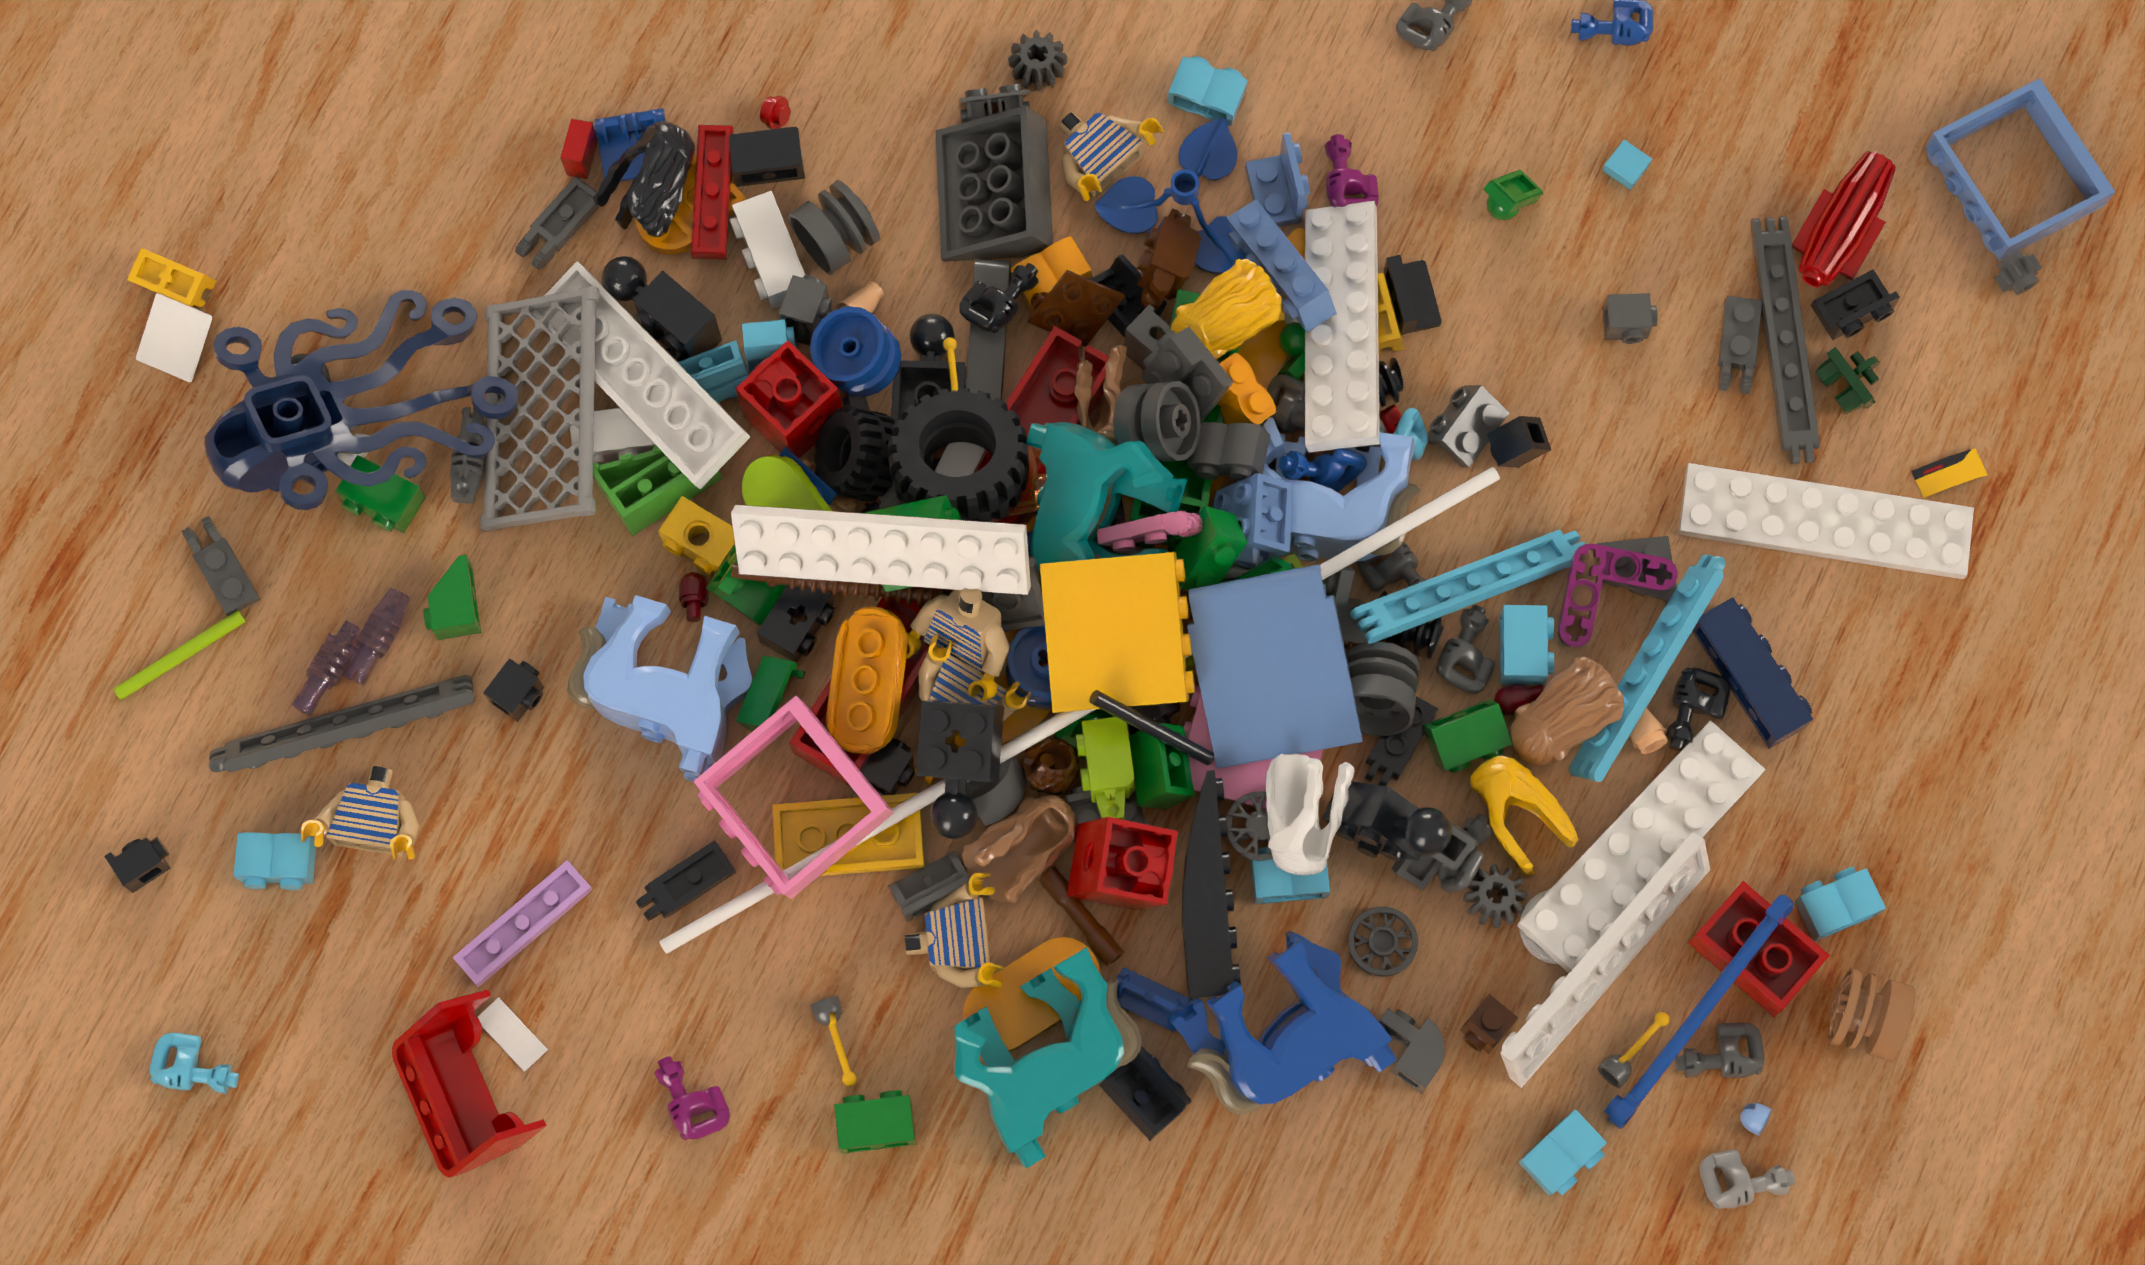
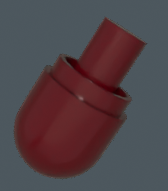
M698 572L685 574L679 582V601L681 606L686 608L687 621L699 622L701 620V608L705 607L708 601L707 580Z
M1516 683L1499 689L1494 696V702L1499 704L1503 715H1514L1520 706L1535 701L1544 688L1542 684L1527 688L1524 683Z

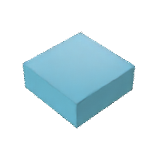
M1623 140L1605 163L1602 171L1631 190L1650 166L1652 158L1626 140Z

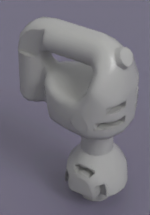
M1737 1149L1708 1155L1701 1161L1699 1166L1700 1176L1707 1197L1716 1209H1730L1749 1205L1754 1200V1193L1768 1191L1775 1195L1788 1194L1789 1186L1795 1184L1793 1172L1791 1170L1785 1171L1782 1165L1769 1168L1763 1176L1750 1179ZM1715 1168L1723 1171L1728 1190L1723 1193L1720 1189Z

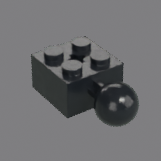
M616 257L610 260L604 267L601 276L604 289L618 301L626 302L633 300L638 313L636 318L656 341L659 340L667 347L666 351L677 362L714 349L722 341L715 314L663 270L647 285V274L644 267L632 257Z
M923 315L913 323L910 329L909 338L911 346L921 357L920 361H900L899 371L895 375L892 385L891 417L895 422L899 419L903 420L902 412L910 405L918 406V399L929 394L930 398L938 395L937 391L948 389V392L952 391L949 363L942 362V357L947 354L943 347L944 340L949 337L955 339V333L951 323L941 315ZM956 362L958 388H966L965 362Z
M938 700L922 701L916 776L946 778L945 793L934 801L930 811V820L933 828L945 838L959 839L965 837L974 829L977 823L978 812L976 805L967 796L968 780L984 782L999 780L1004 706ZM960 731V737L966 738V745L960 746L958 749L957 744H955V736H958Z
M1351 781L1348 788L1349 800L1343 812L1341 825L1335 835L1357 843L1356 849L1361 853L1373 858H1377L1378 854H1382L1396 862H1401L1403 858L1419 861L1421 855L1431 856L1438 854L1449 844L1452 835L1451 824L1446 815L1438 809L1431 807L1419 809L1387 786ZM1334 793L1322 817L1327 823L1330 822Z

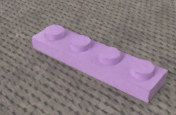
M566 860L459 951L453 959L471 980L480 987L593 889L570 862Z

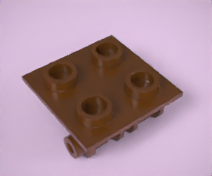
M1066 270L1049 294L1041 292L1040 294L1035 293L1032 296L1031 306L1034 307L1035 312L1029 318L1028 323L1049 332L1056 326L1081 340L1082 346L1086 347L1125 298V294Z

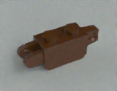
M1173 208L1169 215L1163 218L1158 228L1154 226L1150 228L1144 241V246L1148 247V250H1144L1136 269L1141 271L1137 285L1144 288L1141 297L1142 305L1147 307L1150 304L1155 308V311L1160 308L1164 298L1168 300L1176 298L1178 289H1181L1185 281L1190 278L1202 239L1196 230L1190 228L1191 217Z

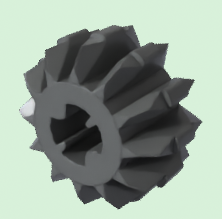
M1037 29L1031 39L1022 34L1020 37L1021 44L1013 43L1011 46V53L1013 55L1008 58L1009 66L1013 68V78L1015 80L1022 79V85L1025 89L1032 83H1035L1036 89L1040 91L1042 83L1045 82L1053 88L1055 77L1063 78L1065 74L1063 66L1067 64V55L1063 53L1062 42H1053L1051 32L1044 38H1041Z
M1496 864L1491 865L1489 875L1485 870L1479 868L1476 873L1478 880L1472 879L1467 886L1471 891L1464 894L1463 900L1475 903L1471 905L1467 912L1469 915L1480 912L1482 914L1478 921L1480 925H1484L1488 917L1492 918L1493 928L1500 927L1501 917L1507 924L1511 925L1515 921L1513 913H1523L1525 907L1518 901L1525 900L1527 892L1516 890L1522 885L1523 880L1519 877L1511 881L1509 879L1512 873L1511 868L1507 867L1502 875H1499ZM1492 889L1499 891L1498 896L1500 894L1503 895L1498 904L1491 902L1493 897L1490 899L1487 897Z

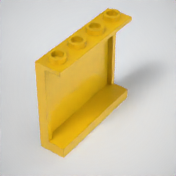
M1176 552L1040 564L1053 713L1100 709L1089 702L1090 696L1095 690H1099L1126 706L1177 703L1189 700L1188 693H1195L1193 671H1186L1185 656H1191L1192 654L1191 639L1189 633L1183 634L1182 619H1188V603L1186 596L1180 597L1179 582L1185 581V568L1183 559H1177Z

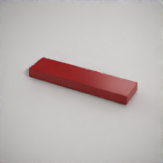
M698 125L691 239L692 259L727 260L732 181L729 136L734 134L733 125Z

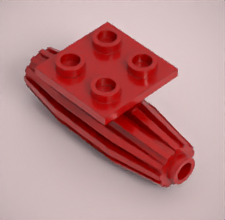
M1867 151L1839 182L1833 193L1823 189L1792 243V249L1803 254L1798 268L1799 272L1802 273L1801 278L1806 284L1812 287L1828 286L1838 274L1850 280H1853L1886 223L1878 218L1877 215L1883 207L1896 167L1885 155L1874 151Z

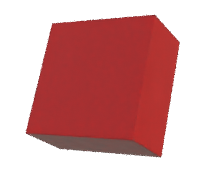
M571 118L560 157L568 176L588 179L598 144V138L592 122Z

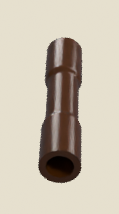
M1055 866L1047 870L1038 879L1054 901L1066 911L1083 932L1087 942L1107 966L1114 963L1124 954L1122 948L1105 927L1097 922L1080 899L1067 897L1069 883Z

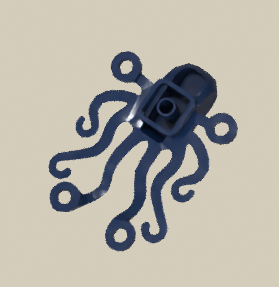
M401 290L389 297L374 330L366 339L352 344L331 345L320 348L294 365L291 363L292 349L295 340L300 334L312 332L335 339H343L348 337L357 328L358 319L351 311L337 308L328 310L326 315L330 320L342 319L347 321L343 328H337L321 320L309 318L290 323L280 333L274 351L275 377L265 376L258 367L262 341L256 333L244 327H232L219 333L214 341L216 359L228 369L242 371L253 388L245 394L243 401L227 410L215 421L205 436V452L214 473L225 486L249 493L260 492L270 488V490L276 492L280 491L281 498L287 505L297 510H309L317 508L324 502L328 481L323 472L327 470L351 484L371 487L388 481L395 474L402 458H413L415 460L413 467L404 471V475L408 479L414 478L426 467L427 461L424 453L417 448L404 446L394 450L379 470L365 473L350 467L337 457L339 452L345 454L367 453L382 448L401 437L417 436L439 443L468 457L480 458L488 453L496 442L493 432L487 426L479 423H470L466 426V430L469 433L478 434L483 437V442L479 446H472L446 432L420 422L395 423L366 437L352 435L350 431L361 425L399 419L440 403L471 397L474 409L482 416L489 419H501L510 416L515 411L519 392L512 383L503 378L484 376L469 386L439 390L391 405L371 408H350L342 404L349 396L386 384L404 368L416 350L431 345L447 346L460 343L473 331L477 320V312L471 303L459 298L441 300L431 310L432 328L405 340L378 370L367 375L337 382L326 380L321 373V368L325 363L363 357L381 346L391 328L400 303H415L414 310L409 313L411 320L418 321L424 316L427 310V302L422 294L413 290ZM457 312L464 317V321L455 325L446 322L443 317L448 313ZM233 343H241L248 347L249 350L245 354H232L227 350V346ZM484 394H501L505 397V400L500 405H491L486 402ZM300 480L315 488L311 493L301 495L293 491V485L296 481Z

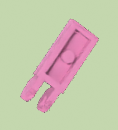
M1186 511L1159 514L1098 529V544L1111 546L1115 552L1134 549L1135 543L1145 541V544L1167 541L1166 535L1170 534L1180 535L1185 538L1197 533L1199 534L1202 531L1204 522H1202L1200 515L1187 513Z

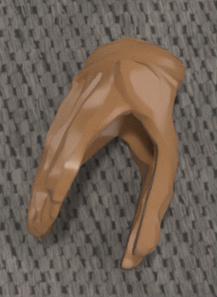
M1118 345L1110 351L1109 360L1105 365L1104 395L1099 401L1100 411L1094 428L1089 420L1093 365L1088 360L1077 364L1079 370L1076 376L1077 385L1075 387V396L1078 400L1076 407L1077 416L1081 426L1107 437L1116 446H1118L1114 433L1113 420L1116 401L1121 391L1127 386L1146 384L1140 377L1142 373L1127 382L1119 384L1126 358L1127 347L1124 345Z
M1576 657L1568 669L1551 679L1532 704L1528 703L1520 706L1515 711V721L1509 729V735L1513 743L1512 747L1521 759L1534 766H1546L1549 763L1558 762L1568 755L1570 749L1596 736L1604 727L1621 719L1624 711V695L1618 690L1611 674L1604 670L1601 664L1587 657Z
M1046 794L1039 798L1027 797L1022 800L1018 812L988 827L972 844L964 845L961 857L965 871L970 877L975 873L991 874L982 883L983 888L995 887L994 894L988 896L990 900L1002 903H1015L1020 894L1071 846L1077 833V817L1073 809L1058 796Z

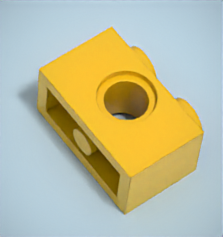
M683 496L658 530L664 542L662 546L668 552L677 557H681L682 554L694 560L692 564L695 568L709 576L712 572H717L735 544L733 526ZM698 534L708 535L709 539L705 544L701 546L691 544L694 536Z

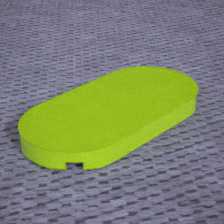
M776 454L765 455L754 460L747 467L743 475L742 494L746 506L832 511L803 469L791 458L786 456L780 457Z

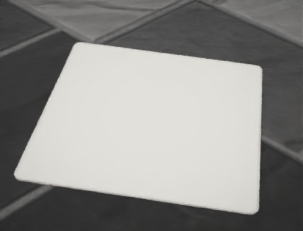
M157 293L141 339L136 360L187 382H192L210 328L212 316Z

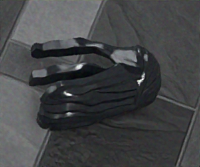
M668 121L657 122L645 128L638 142L627 149L621 155L620 160L611 165L607 176L601 182L598 193L593 196L596 205L600 207L606 205L611 194L616 190L622 177L627 172L631 162L636 156L645 152L640 172L634 178L629 190L622 198L619 213L615 218L617 224L624 230L628 228L634 217L649 235L659 237L663 233L666 234L672 219L676 215L678 206L682 202L687 173L692 166L691 163L695 154V145L686 130Z

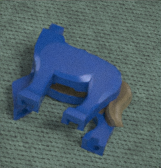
M1287 931L1285 933L1287 950L1280 954L1275 952L1267 959L1290 984L1299 1001L1280 1012L1265 1028L1258 1041L1251 1036L1245 1026L1242 1016L1245 996L1241 985L1237 981L1227 987L1229 991L1219 998L1214 996L1206 1002L1217 1019L1221 1038H1215L1209 1032L1207 1012L1202 1000L1198 998L1193 999L1167 1018L1178 1030L1190 1051L1194 1054L1186 1066L1202 1072L1211 1080L1220 1104L1230 1113L1239 1115L1252 1113L1259 1109L1262 1104H1275L1292 1096L1313 1080L1319 1082L1330 1076L1335 1070L1333 1066L1342 1059L1353 1057L1362 1060L1367 1066H1373L1377 1072L1383 1071L1397 1060L1387 1045L1392 1041V1038L1368 1009L1342 992L1340 987L1341 959L1336 952L1318 946L1295 932Z

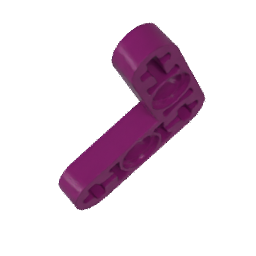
M1598 544L1579 546L1574 551L1571 559L1558 623L1559 639L1570 647H1580L1590 640L1603 580L1651 590H1666L1676 583L1678 578L1676 565L1666 558ZM1589 550L1593 551V557L1599 559L1598 565H1591L1588 575L1596 576L1595 583L1587 579L1575 580L1576 572L1581 575L1584 574L1585 563L1580 561V556L1586 555ZM1620 557L1630 558L1635 565L1633 574L1627 578L1619 576L1615 571V563ZM1641 559L1647 560L1644 568L1658 569L1660 564H1663L1664 571L1669 573V579L1662 580L1659 585L1656 583V577L1643 575V582L1638 581L1637 579L1642 571ZM1578 585H1585L1592 592L1591 601L1585 606L1577 605L1572 599V592ZM1569 608L1575 611H1589L1588 619L1580 616L1579 628L1584 629V635L1577 636L1575 641L1570 640L1571 634L1565 632L1566 626H1572L1575 620V615H1568Z

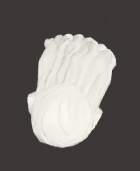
M1297 753L1280 754L1271 761L1266 774V807L1270 835L1268 847L1271 849L1273 860L1278 868L1285 872L1302 876L1314 875L1325 869L1333 837L1341 825L1343 812L1349 800L1348 788L1354 775V767L1351 764L1345 762L1339 765L1330 822L1321 830L1318 816L1319 799L1323 794L1324 787L1322 781L1323 765L1321 761Z

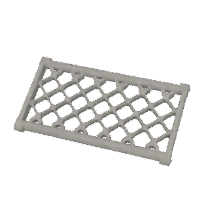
M584 287L578 290L486 306L485 320L488 322L487 376L501 378V376H505L513 369L519 375V380L514 385L518 392L528 383L534 389V394L524 406L517 402L518 414L507 426L500 423V419H489L486 417V426L493 432L496 442L493 448L485 454L484 514L480 516V530L495 531L502 528L577 516H588L596 513V500L593 498L595 317L596 304L599 302V288ZM581 302V307L576 308L571 314L563 308L565 304ZM550 307L540 320L533 315V310ZM558 311H561L566 316V321L556 333H553L548 329V323ZM520 313L511 325L503 323V316ZM527 317H530L535 321V327L525 339H522L518 335L517 329ZM577 325L581 328V340L568 347L563 343V336L571 326ZM544 330L550 335V341L538 353L532 348V343L540 332ZM514 336L519 340L520 346L507 359L502 356V343L507 342ZM560 344L565 349V355L553 367L547 362V356L556 345ZM529 350L534 354L535 359L525 372H521L517 368L516 363L524 352ZM575 358L580 361V374L575 375L568 381L562 376V370L571 359ZM544 364L549 368L550 373L543 383L537 387L532 382L531 377L538 367ZM559 378L564 382L565 388L552 401L546 395V391L553 381ZM571 392H575L580 395V408H576L571 414L567 415L562 410L561 405ZM487 393L486 402L491 405H500L505 400V397L501 394ZM543 397L549 403V408L539 420H536L531 415V409ZM558 411L564 417V422L555 434H551L546 429V423ZM525 417H528L533 422V428L521 440L515 434V429ZM575 426L579 429V442L574 443L567 449L561 444V438L569 427ZM540 431H543L548 436V442L536 454L530 449V443ZM511 436L517 441L518 446L508 459H504L499 456L500 443L505 442ZM557 445L563 450L564 455L557 465L551 469L545 463V458L553 447ZM524 451H527L533 460L527 469L520 474L514 468V463ZM570 460H574L579 463L578 476L574 477L569 483H566L560 477V472ZM542 465L547 470L548 475L540 486L535 488L529 482V478L536 468ZM511 470L517 476V480L507 493L499 491V477L504 476ZM554 480H558L562 484L563 490L555 501L550 503L545 498L544 492ZM526 485L531 489L532 495L524 506L520 508L514 503L513 498L520 488ZM573 494L578 497V504L560 507L568 495ZM539 499L547 505L546 510L529 512ZM508 504L516 510L515 515L498 517V511L503 510Z

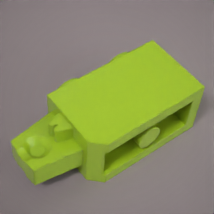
M1117 717L1082 721V734L1076 735L1078 757L1086 756L1087 768L1080 769L1083 791H1090L1092 803L1096 802L1101 818L1112 817L1125 820V798H1129L1135 791L1127 723Z

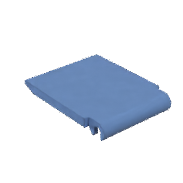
M1320 564L1189 589V602L1194 622L1188 623L1187 629L1190 634L1191 648L1217 769L1273 759L1280 754H1300L1363 742L1334 595L1326 597V588L1322 581V568Z

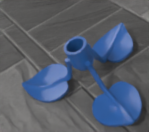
M1219 118L1205 123L1185 138L1179 149V163L1183 169L1174 173L1171 178V188H1166L1158 199L1155 200V190L1150 182L1137 176L1126 177L1114 183L1095 203V209L1101 218L1113 228L1124 233H1144L1150 230L1152 226H1155L1158 221V213L1155 207L1162 205L1169 197H1172L1180 205L1191 204L1193 206L1198 222L1203 229L1197 231L1202 238L1194 263L1197 267L1210 273L1222 274L1234 266L1237 259H1245L1246 254L1242 250L1238 252L1228 237L1231 228L1227 217H1216L1207 225L1197 199L1201 174L1209 180H1219L1229 175L1236 165L1237 149L1226 119Z

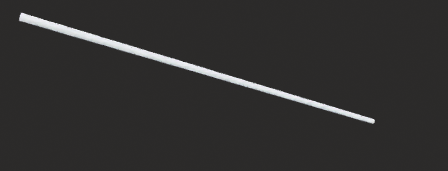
M1494 467L1487 469L1322 563V580L1498 481L1500 477ZM1096 709L1061 712L1001 746L1000 764ZM946 778L892 808L894 814L857 845L934 802L940 795L945 793ZM836 841L783 871L792 879ZM764 881L660 940L659 943L667 954L773 894L774 891Z

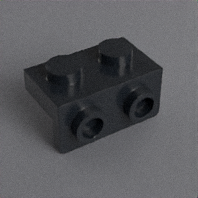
M1121 254L1115 258L1108 270L1090 280L1125 294V298L1108 318L1111 324L1125 338V329L1146 307L1141 302L1144 288L1137 285L1140 272ZM1163 300L1160 308L1155 311V314L1159 317L1167 306L1165 300Z
M1873 269L1813 300L1810 306L1831 339L1834 340L1842 335L1846 338L1854 336L1864 328L1863 324L1873 319L1876 322H1880L1888 318L1895 312L1893 308L1900 296L1896 291L1889 294Z
M1142 1046L1134 1060L1126 1065L1119 1066L1099 1085L1149 1141L1177 1119L1191 1103V1099L1186 1094L1182 1085L1174 1081L1161 1067L1157 1058L1149 1054Z

